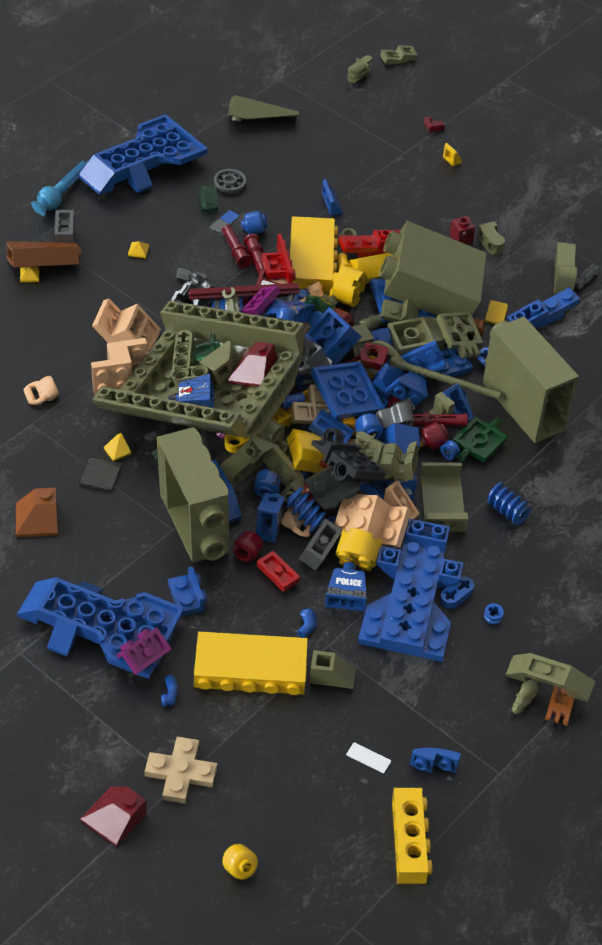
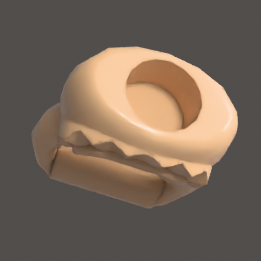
M46 376L40 381L28 384L24 388L25 396L30 405H38L45 401L54 400L59 395L52 376ZM35 387L39 393L38 395L40 396V398H38L37 400L35 399L34 394L31 390Z
M294 507L287 509L281 519V524L286 528L292 529L299 536L310 537L312 534L309 533L311 525L307 526L304 531H301L299 528H301L305 519L298 521L297 519L300 514L292 515Z

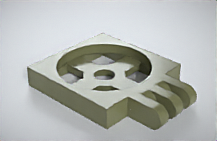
M471 312L439 313L436 319L448 348L457 349L461 358L479 357L480 353L477 347H480L483 341ZM452 319L454 326H447L446 321ZM457 327L462 328L463 332H459ZM467 333H472L473 338L471 341H469ZM451 334H457L461 341L455 342Z

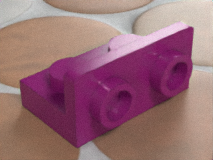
M277 286L262 287L241 312L262 316L266 311V307L276 300V296L280 293Z
M157 627L151 631L146 628L137 635L138 640L135 642L129 640L120 646L122 651L116 654L118 658L123 656L135 675L171 650V647Z

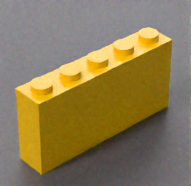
M292 217L290 259H292L293 269H295L296 279L292 283H299L300 289H306L319 281L322 286V292L330 293L334 284L331 282L333 273L337 272V263L333 262L337 261V250L334 249H337L338 238H334L338 234V226H334L335 219Z
M198 632L194 688L203 690L267 692L269 694H304L307 638Z

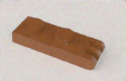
M554 686L545 720L550 721L553 714L556 715L554 723H558L560 717H564L563 725L567 726L574 698L567 696L565 689Z

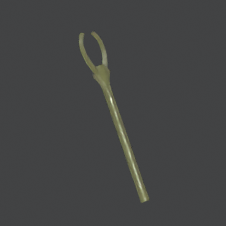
M380 340L369 342L389 348V354L391 355L389 365L408 370L451 385L459 383L461 388L500 399L501 392L409 364L400 357L390 344ZM364 367L369 373L376 374L378 372L377 370Z

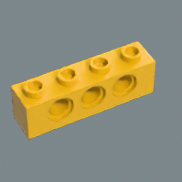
M394 788L392 806L398 884H426L428 875L432 874V861L427 860V853H430V839H426L425 832H428L429 829L428 818H424V811H427V798L422 797V788ZM407 813H412L415 816H409ZM408 834H414L416 837H411ZM409 855H416L418 858H412Z

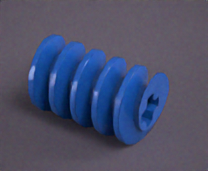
M499 482L490 491L487 497L488 504L494 506L495 510L500 511L508 520H512L514 525H519L525 521L532 508H526L528 505L527 501H523L520 504L521 496H517L514 499L516 493L514 491L509 493L510 488H503V482Z
M300 487L286 500L288 501L286 509L294 507L292 515L299 513L300 515L297 520L305 519L303 526L311 525L309 533H312L325 520L326 511L319 513L320 505L313 507L312 505L315 500L307 501L309 494L301 495L303 487Z

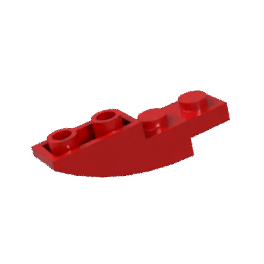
M374 230L372 236H339L338 243L343 253H356L358 258L385 254L387 252H384L383 249L391 231L399 233L401 230Z

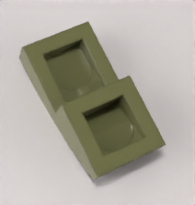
M398 45L397 50H382L380 54L385 64H400L414 60L418 56L413 46Z

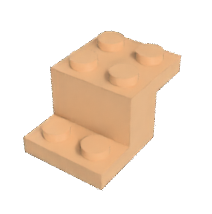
M109 298L103 301L92 325L108 343L145 338L147 354L155 345L161 328L138 304L121 311Z
M145 338L107 343L108 360L91 362L94 395L97 394L101 387L121 389L132 372L147 355Z
M356 494L352 498L341 501L334 525L342 530L346 529V532H349L350 528L368 531L373 534L372 538L375 540L378 537L382 539V546L401 548L411 510L408 507L390 506L378 495Z

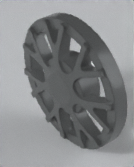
M224 169L214 176V185L223 192H238L246 186V176L235 169Z

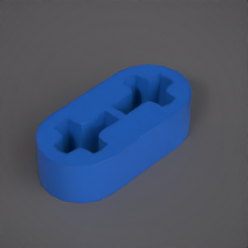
M460 577V582L443 589L440 596L441 606L445 609H454L473 594L474 582L472 579Z

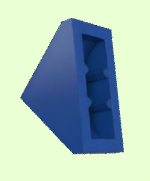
M386 363L371 378L377 394L390 398L391 394L386 392V388L401 377L404 370Z
M459 383L442 392L455 403L453 414L467 413L468 422L475 418L470 408L467 393L460 387Z
M393 423L383 430V434L380 437V442L384 444L396 443L403 453H407L408 445L412 442L417 441V447H420L418 427Z

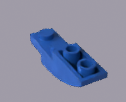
M569 287L543 302L536 300L508 315L507 319L511 322L524 316L534 328H538L563 318L565 311L580 304V298Z

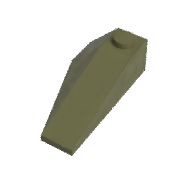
M237 95L230 99L228 117H232L231 120L236 122L296 117L299 115V111Z

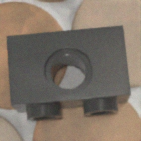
M325 519L299 557V560L316 571L340 536L342 529Z

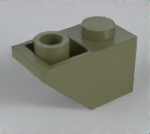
M229 340L199 361L200 365L208 367L211 380L217 385L227 380L234 370L235 354L232 343Z
M313 650L310 672L311 684L354 688L356 672L354 666L336 653Z

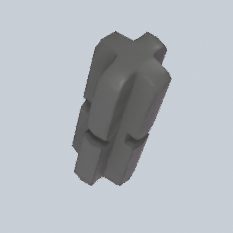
M178 268L177 278L187 281L194 278L192 270ZM197 272L207 281V274Z

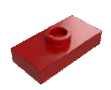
M274 551L257 561V567L283 592L300 582V576Z

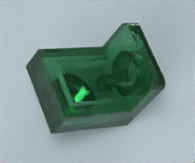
M206 185L199 188L198 197L200 198L201 211L218 209L217 187Z
M308 294L305 299V303L314 305L313 312L319 311L324 313L329 307L331 309L333 307L323 297Z
M215 333L210 334L209 342L196 343L194 345V362L201 361L221 346L220 340L216 339Z

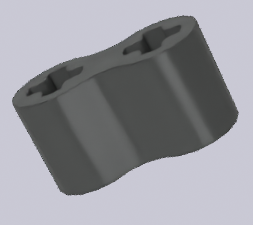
M401 402L391 408L376 412L383 430L393 423L408 426L414 424V417L409 402Z

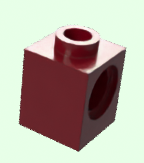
M464 216L453 219L451 221L450 238L466 245L473 243L475 225L469 217Z
M366 342L365 347L361 348L359 353V359H361L363 367L379 371L387 363L389 348ZM372 354H376L378 356L375 359L369 358V356Z

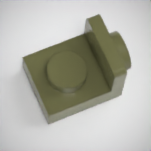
M440 392L435 395L434 408L428 413L453 414L455 403Z

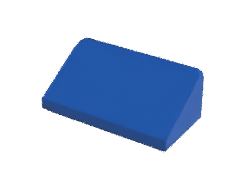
M323 179L322 194L330 215L343 214L334 189L326 179Z

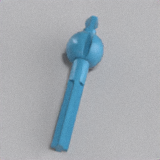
M82 160L54 187L46 186L42 188L37 194V201L31 202L35 212L44 216L46 210L52 211L56 209L61 203V194L79 178L80 172L88 162Z

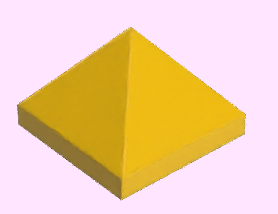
M140 241L132 242L128 256L146 258L149 244Z
M39 267L20 268V281L39 282Z

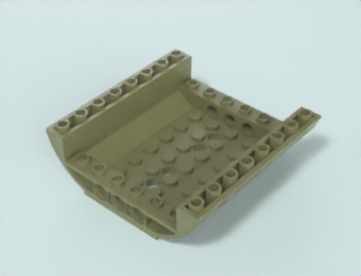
M169 301L160 312L165 332L121 389L101 387L92 399L98 407L107 411L242 438H250L255 435L260 436L295 385L303 352L304 323ZM182 330L192 332L197 348L195 366L200 365L199 361L228 340L231 341L235 354L234 368L241 356L255 342L274 344L278 360L271 367V370L262 380L259 387L229 384L227 380L220 385L212 382L214 386V408L168 399L169 395L179 394L172 379L175 336L178 332Z

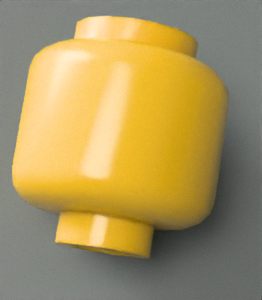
M235 844L225 851L223 866L233 877L242 880L254 874L258 866V859L256 854L245 845Z

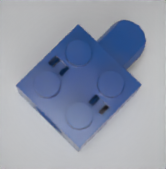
M330 307L324 313L315 311L309 316L308 324L311 328L304 335L307 339L322 347L326 357L335 364H338L362 337L344 318Z

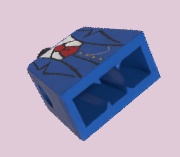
M210 374L181 382L179 384V394L169 395L168 399L214 408V386Z

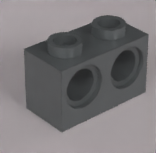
M56 210L55 242H74V210Z

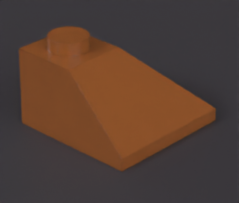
M56 488L34 489L16 502V537L58 535Z

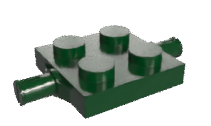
M475 417L468 426L462 429L453 438L459 449L463 450L457 455L458 460L463 462L468 456H473L485 463L507 441L508 436L498 430V427L502 424L501 418L496 417L493 422L488 423Z

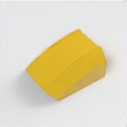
M292 430L287 438V443L291 451L294 470L318 473L328 467L327 462H323L325 455L311 445L313 440L320 441L322 437L302 430Z

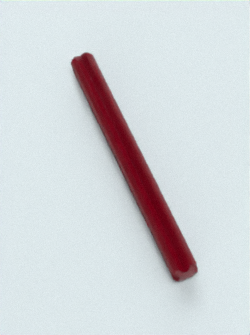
M299 283L233 287L238 297H254L262 287L271 286L279 288L280 293L278 295L300 293ZM231 287L190 289L189 298L190 300L224 298L222 295L223 290L226 291L227 295H230L232 291Z

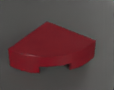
M424 117V124L428 132L445 130V124L442 121L438 122L432 120V117Z

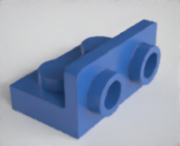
M436 340L401 355V358L407 363L432 371L440 372L446 368L445 357ZM416 374V375H418V376H420V377H422V378H425V377H426V376H423V375H420V374Z
M188 567V575L168 579V586L174 603L184 607L182 616L204 611V602H207L205 590L200 589V576L198 573L195 574L193 567Z

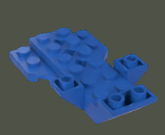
M165 114L139 124L135 139L94 154L80 172L79 178L99 195L114 190V184L128 179V185L139 193L152 188V182L147 170L165 163L184 164L206 155L208 148Z
M409 518L402 552L399 549L381 546L377 565L394 580V584L390 594L367 605L358 644L443 662L451 622L435 604L434 599L436 590L460 582L463 568L462 562L444 559L450 530L449 526Z
M55 577L37 581L17 613V617L35 624L40 620L54 626L47 646L49 650L68 656L78 635L100 644L109 664L133 673L123 656L118 658L116 655L122 651L120 646L129 640L132 642L138 640L137 635L146 628L151 631L156 627L169 644L183 614L184 607L146 592L136 594V597L127 600L124 598L113 600L103 596L104 589L85 581L75 585ZM162 657L137 675L150 679Z

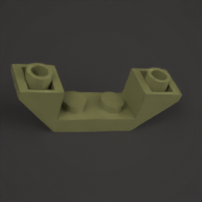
M251 437L240 449L252 464L263 460L271 470L281 476L282 483L286 488L280 495L285 498V501L298 488L303 487L304 490L303 474L299 470H294L293 463L278 445L257 437Z
M532 653L513 655L505 674L507 677L526 682L529 677L566 690L567 696L589 702L596 681L573 666Z

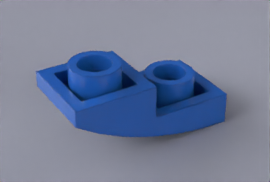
M439 748L413 749L410 765L415 766L419 770L432 772L435 765L442 770L456 773L461 753Z

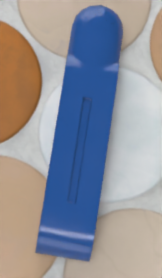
M297 300L283 303L277 310L276 318L301 323L308 322L309 316L313 313L314 305Z

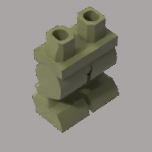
M417 441L408 445L407 453H403L396 443H388L384 446L383 443H377L375 449H365L364 454L368 456L367 459L379 464L380 469L386 472L384 479H389L392 476L395 480L402 479L405 482L414 479L419 458Z

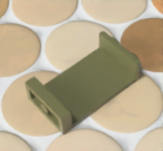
M429 462L422 463L420 481L424 521L449 526V532H466L468 513L464 512L460 477L462 463Z

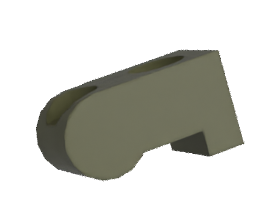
M495 221L479 225L477 238L491 255L498 256L503 253L505 239L498 234V225Z

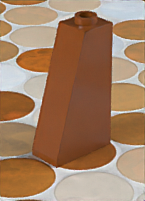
M6 242L7 260L13 267L79 264V258L82 255L81 248L75 242Z

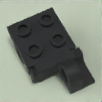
M328 428L320 441L313 440L311 443L312 446L325 455L323 462H327L328 466H334L333 473L339 481L372 483L375 480H384L386 472L380 469L379 464L367 459L368 456L360 452V445L343 443V433L340 429Z

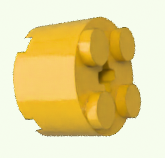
M341 265L339 272H335L332 276L331 282L334 284L329 297L333 295L337 302L356 307L361 299L358 297L360 292L365 290L367 275L361 270Z
M350 528V531L346 532V529H343L335 555L340 559L339 563L342 565L352 562L358 565L359 569L370 572L376 566L383 543L382 539L378 537L375 540L372 538L373 534L365 530Z

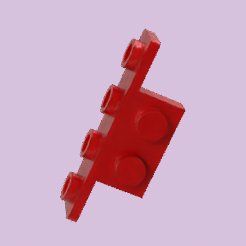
M277 234L278 252L262 253V262L267 279L277 280L279 278H286L287 283H292L296 279L295 269H293L289 250H286V240H283L281 234Z

